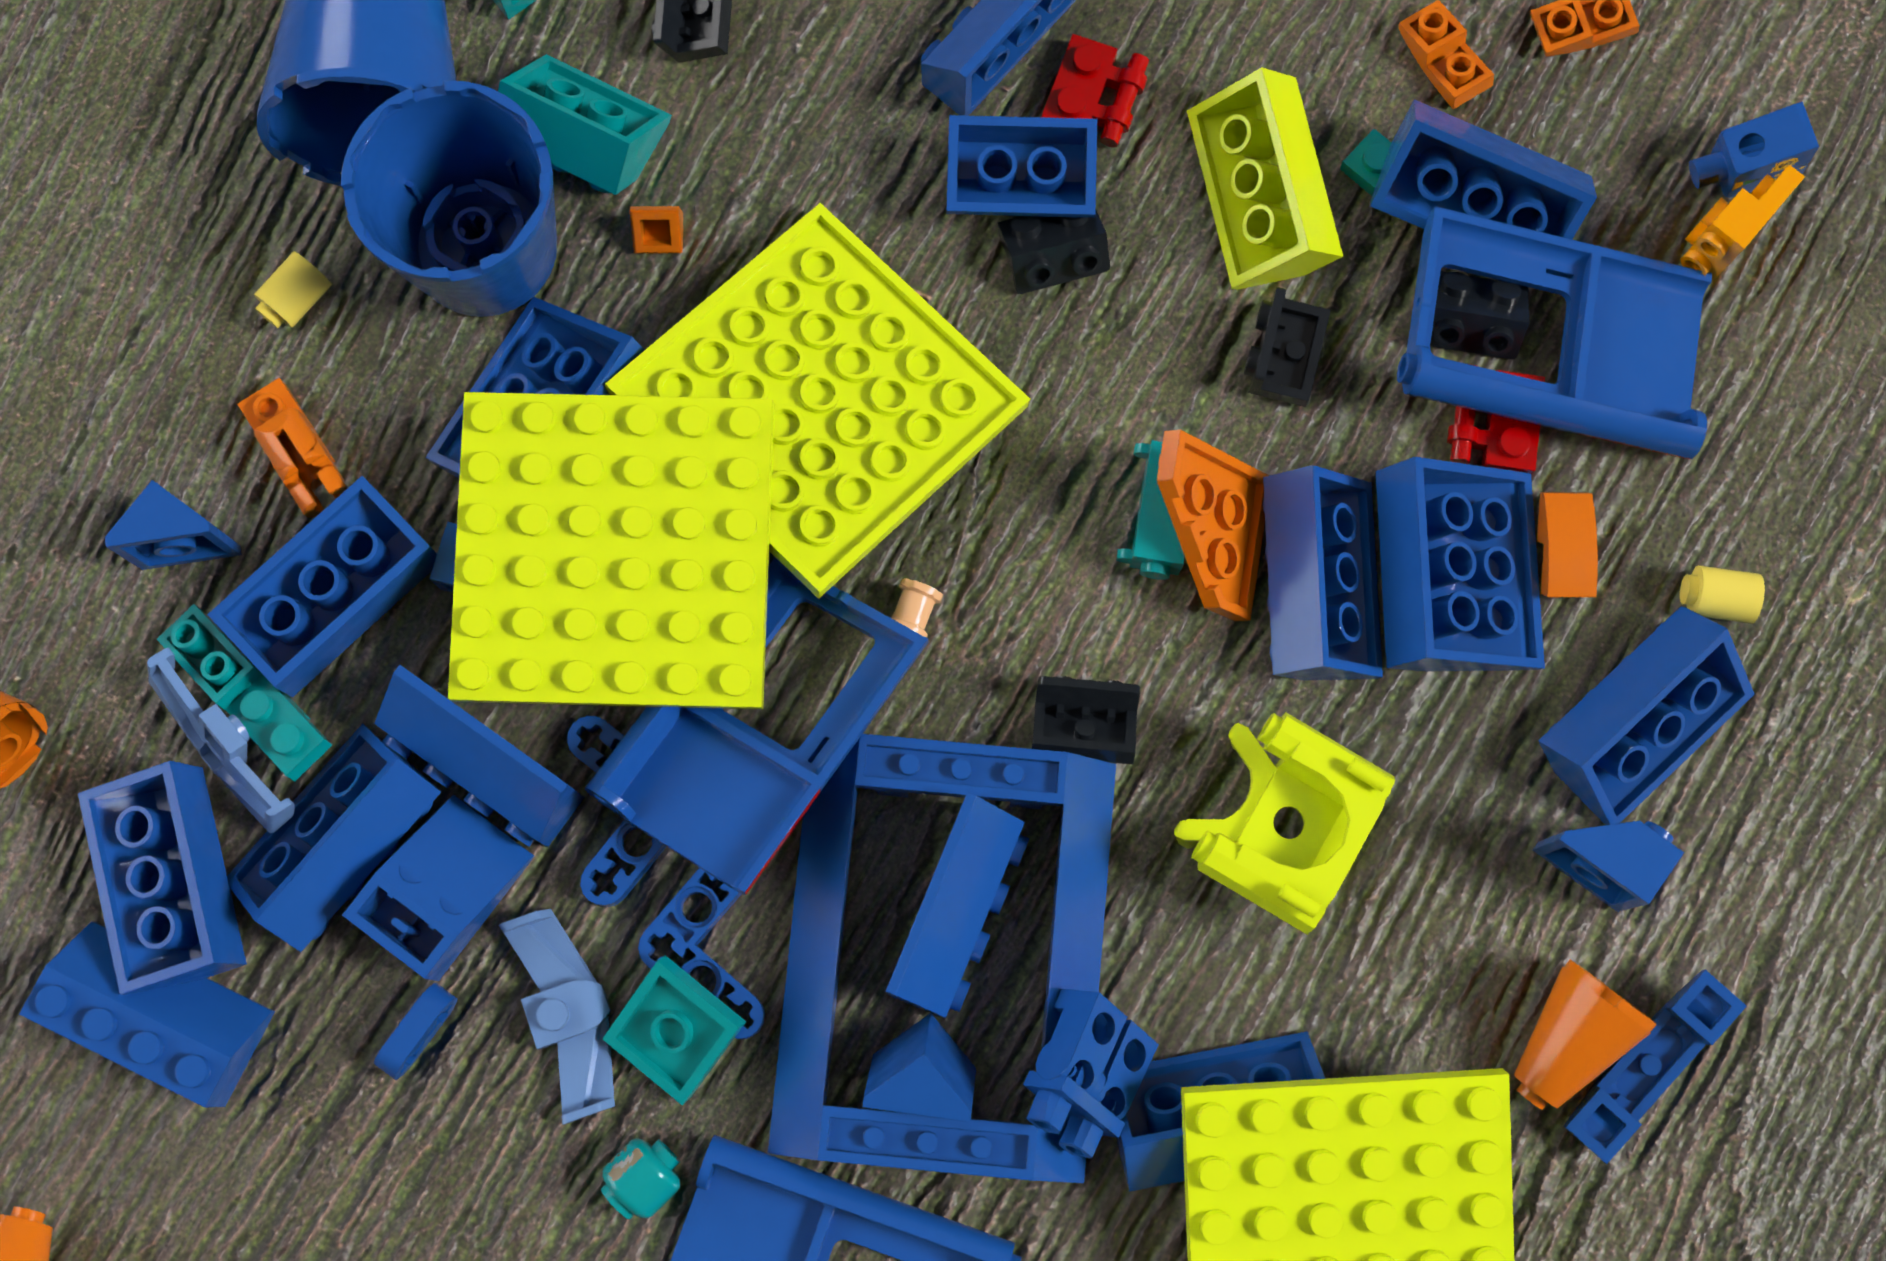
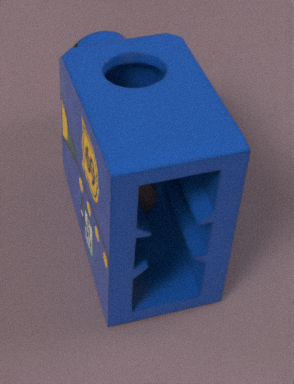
M1803 101L1722 131L1711 154L1689 161V171L1694 186L1699 189L1719 182L1723 195L1726 198H1732L1742 188L1751 193L1766 174L1776 179L1789 164L1803 174L1819 148Z

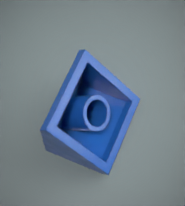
M151 480L105 536V545L108 549L142 570L242 555L241 545L154 480Z
M930 1013L873 1054L862 1107L970 1122L976 1067L933 1014Z

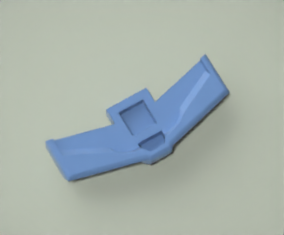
M165 648L150 657L147 661L149 684L199 752L201 758L269 833L277 831L293 817L295 804L289 798L280 802L246 764L247 741L250 740V737L244 725L233 714L226 717L217 704L205 711L202 710L174 671L175 655L170 648Z
M551 909L534 911L499 924L500 929L540 990L539 993L521 999L536 1049H543L554 1044L558 1046L562 1125L615 1107L611 1046L602 1039L609 1030V1014L611 1012L603 985L596 981Z

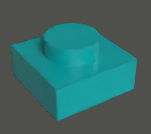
M1373 129L1342 161L1340 170L1372 196L1391 142L1376 129Z

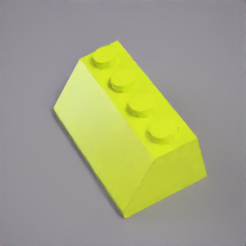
M1261 67L1187 110L1232 289L1238 290L1305 276L1343 257L1296 77Z

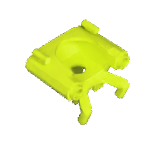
M1285 712L1280 717L1272 713L1262 727L1257 739L1247 726L1240 723L1235 724L1229 731L1228 736L1232 748L1237 751L1250 770V789L1242 806L1234 814L1223 820H1182L1175 827L1174 834L1181 846L1187 849L1195 847L1191 858L1199 862L1197 870L1308 935L1315 929L1328 905L1336 896L1377 821L1395 783V778L1390 773ZM1257 740L1265 744L1263 748ZM1264 749L1280 758L1276 765L1273 764ZM1284 807L1296 809L1303 818L1304 824L1301 833L1292 839L1280 836L1274 828L1275 814Z

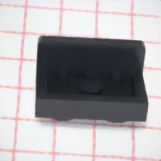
M656 0L655 18L652 22L654 43L678 63L728 54L732 0Z
M1096 209L1095 218L1017 216L1013 219L997 222L999 238L1010 262L1014 287L1018 294L1032 292L1110 270L1107 232Z
M1440 271L1430 346L1505 359L1517 358L1530 323L1528 287L1501 280L1467 276L1460 272Z
M1276 287L1271 302L1262 300L1255 329L1262 330L1263 334L1260 347L1251 346L1244 369V375L1252 376L1248 393L1306 407L1310 399L1331 310L1285 299L1287 289Z
M1040 676L1038 678L1035 699L1032 749L1069 752L1111 763L1134 764L1140 686L1125 684L1115 680L1103 682L1072 679L1067 676Z

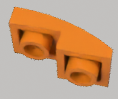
M1439 0L1399 22L1398 29L1414 58L1453 110L1493 86L1495 74L1466 44L1467 30Z
M1557 0L1530 11L1546 57L1604 45L1637 34L1640 26L1630 0Z
M1540 492L1537 542L1544 544L1540 594L1546 597H1596L1598 550L1592 493Z

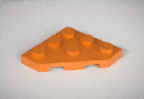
M1181 429L1164 431L1158 462L1157 483L1205 609L1233 621H1250L1265 526V514L1262 507L1264 498L1263 477L1269 475Z

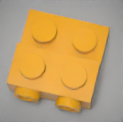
M1789 164L1776 179L1766 174L1751 193L1742 188L1730 202L1721 197L1685 238L1692 246L1680 259L1682 266L1700 270L1704 276L1707 273H1712L1713 282L1746 248L1805 176Z

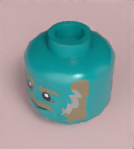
M639 1138L633 1139L603 1168L602 1177L605 1185L601 1188V1192L609 1203L626 1219L630 1220L634 1215L648 1219L679 1190L680 1178L674 1168L680 1163V1160L660 1139L653 1145Z

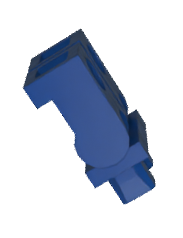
M1061 989L1053 1007L1061 1014L1051 1040L1042 1048L1037 1057L1036 1071L1029 1070L1023 1084L1036 1095L1026 1119L1037 1128L1055 1134H1060L1065 1120H1067L1068 1123L1059 1141V1146L1071 1155L1092 1158L1102 1135L1120 1137L1125 1125L1121 1119L1125 1117L1130 1109L1159 1044L1132 1020H1126L1127 1016L1100 992Z

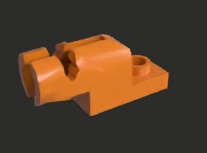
M280 377L237 403L253 428L255 438L271 461L275 471L307 518H315L325 509L315 493L317 487L323 484L328 493L333 495L335 499L348 488L334 464L336 461Z

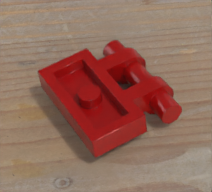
M1072 34L1041 117L1097 119V126L1104 128L1100 142L1108 147H1117L1122 133L1128 132L1132 123L1133 114L1131 109L1135 98L1144 91L1148 80L1145 71L1149 59L1142 54L1133 53L1127 67L1121 69L1113 66L1118 48ZM1105 87L1118 90L1113 105L1104 106L1099 104Z
M1495 370L1503 373H1508L1520 377L1545 382V377L1543 376ZM1456 406L1454 424L1449 426L1447 443L1452 445L1450 462L1469 464L1471 449L1483 450L1482 466L1526 472L1531 473V475L1536 471L1540 425L1487 413L1486 429L1481 430L1474 426L1475 410Z

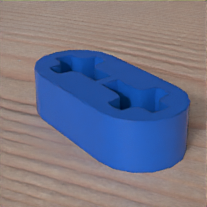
M437 983L429 986L382 1046L374 1060V1065L394 1080L403 1076L446 1021L458 999Z

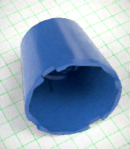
M285 0L257 110V131L266 149L279 161L289 158L302 165L303 175L341 186L342 166L348 146L360 125L378 106L409 88H412L413 92L429 87L442 86L443 81H456L445 0Z
M450 80L443 81L442 86L429 87L413 92L412 88L406 89L378 106L360 125L346 151L341 173V187L344 190L347 218L351 227L364 246L378 260L442 306L468 316L484 317L507 313L525 304L540 291L552 272L557 254L553 171L548 148L542 134L524 109L506 95L492 88L466 81Z

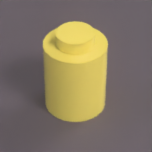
M293 251L254 293V296L260 301L255 310L277 329L283 323L293 328L332 286V283L308 260Z
M1698 565L1694 568L1691 575L1686 574L1683 577L1680 587L1681 604H1686L1688 609L1707 618L1753 624L1758 619L1763 606L1765 593L1764 579L1758 573Z

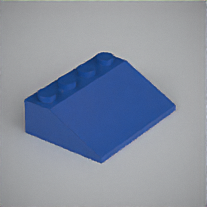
M533 297L469 392L609 395L605 388V383L645 349L632 336ZM463 402L425 457L431 463L458 479L460 476Z
M1412 457L1375 471L1387 668L1425 672L1545 669L1531 473L1421 457Z

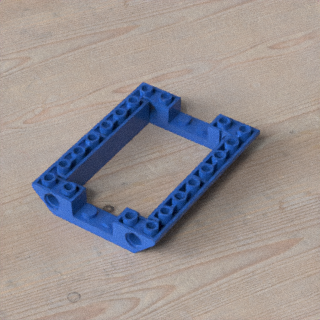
M872 734L861 735L806 811L802 820L768 1154L818 1161L1030 1181L1084 1183L1086 1158L1071 1155L1059 1146V1141L1068 1123L1067 1120H1065L1060 1134L1045 1132L1031 1124L986 1119H971L970 1122L878 1109L828 1106L826 1102L857 801L856 788L872 789L877 791L878 795L908 797V793L965 798L967 792L985 800L1010 802V807L1041 809V806L1045 805L1063 806L1060 814L1042 1050L1051 1040L1061 1016L1053 1008L1061 989L1099 992L1116 764L1069 752Z

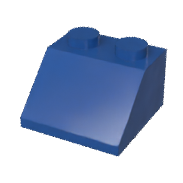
M1641 821L1568 830L1537 842L1533 848L1535 853L1617 912L1648 905L1684 854L1682 850L1672 844L1674 838L1668 831L1650 821H1646L1645 824Z

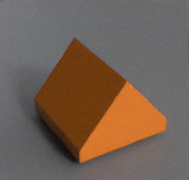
M630 206L629 213L634 253L683 252V212L679 206Z

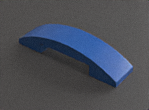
M1702 970L1651 1018L1656 1022V1026L1651 1031V1034L1602 1073L1578 1104L1564 1127L1600 1160L1608 1164L1640 1128L1642 1124L1639 1120L1704 1046L1706 1044L1713 1045L1747 1006L1707 970Z

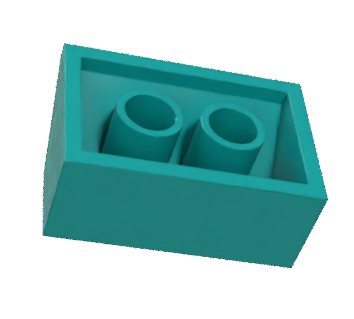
M547 54L500 80L498 92L516 102L535 122L548 148L552 169L571 173L589 182L593 189L617 195L638 179L668 127L672 116Z

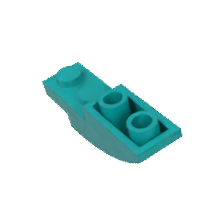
M193 604L157 638L164 648H170L175 655V660L215 704L226 710L229 715H235L241 721L249 737L284 775L294 782L332 746L325 736L310 722L309 716L287 694L275 688L197 605Z

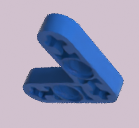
M585 716L572 724L568 731L567 743L570 751L597 773L600 769L599 765L605 762L607 758L592 747L587 749L586 752L581 751L585 744L583 739L580 738L581 734L585 730L594 733L599 728L603 731L600 733L599 738L612 750L615 749L617 743L622 740L624 735L597 716ZM624 819L583 871L580 882L582 893L589 901L598 906L611 907L618 905L627 897L666 846L652 838V846L649 852L640 857L630 856L625 851L624 839L631 830L637 829V827ZM615 850L623 861L636 868L630 875L625 869L621 868L613 878L614 884L618 887L613 894L604 891L597 896L594 892L597 890L598 884L593 878L598 872L608 875L617 865L616 862L608 859Z
M699 868L643 932L639 939L638 951L642 961L652 969L657 962L652 958L655 952V947L651 944L652 939L655 936L665 939L671 934L675 938L671 948L680 957L685 959L688 950L695 953L696 957L682 966L685 972L690 974L697 967H708L715 973L717 980L713 992H711L719 999L727 983L734 987L735 991L727 995V998L741 1007L747 1002L753 1006L749 1013L750 1017L754 1020L753 1024L749 1028L743 1026L735 1039H747L757 1034L764 1024L765 1011L762 1003L698 947V944L741 896V893L723 883L720 889L729 894L721 902L712 889L700 884L707 875L713 883L718 879ZM696 893L708 896L712 904L709 917L699 923L688 921L683 912V905L686 899Z

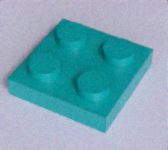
M665 955L655 963L602 1039L677 1102L684 1105L693 1096L746 1021Z

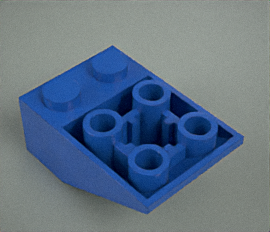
M453 795L375 872L342 916L421 977L439 981L535 855Z

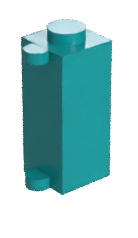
M1152 440L1151 444L1136 443L1133 455L1147 460L1132 549H1118L1116 560L1130 564V568L1140 569V575L1144 577L1166 580L1170 578V574L1179 575L1184 564L1185 555L1157 483L1158 462L1162 442Z

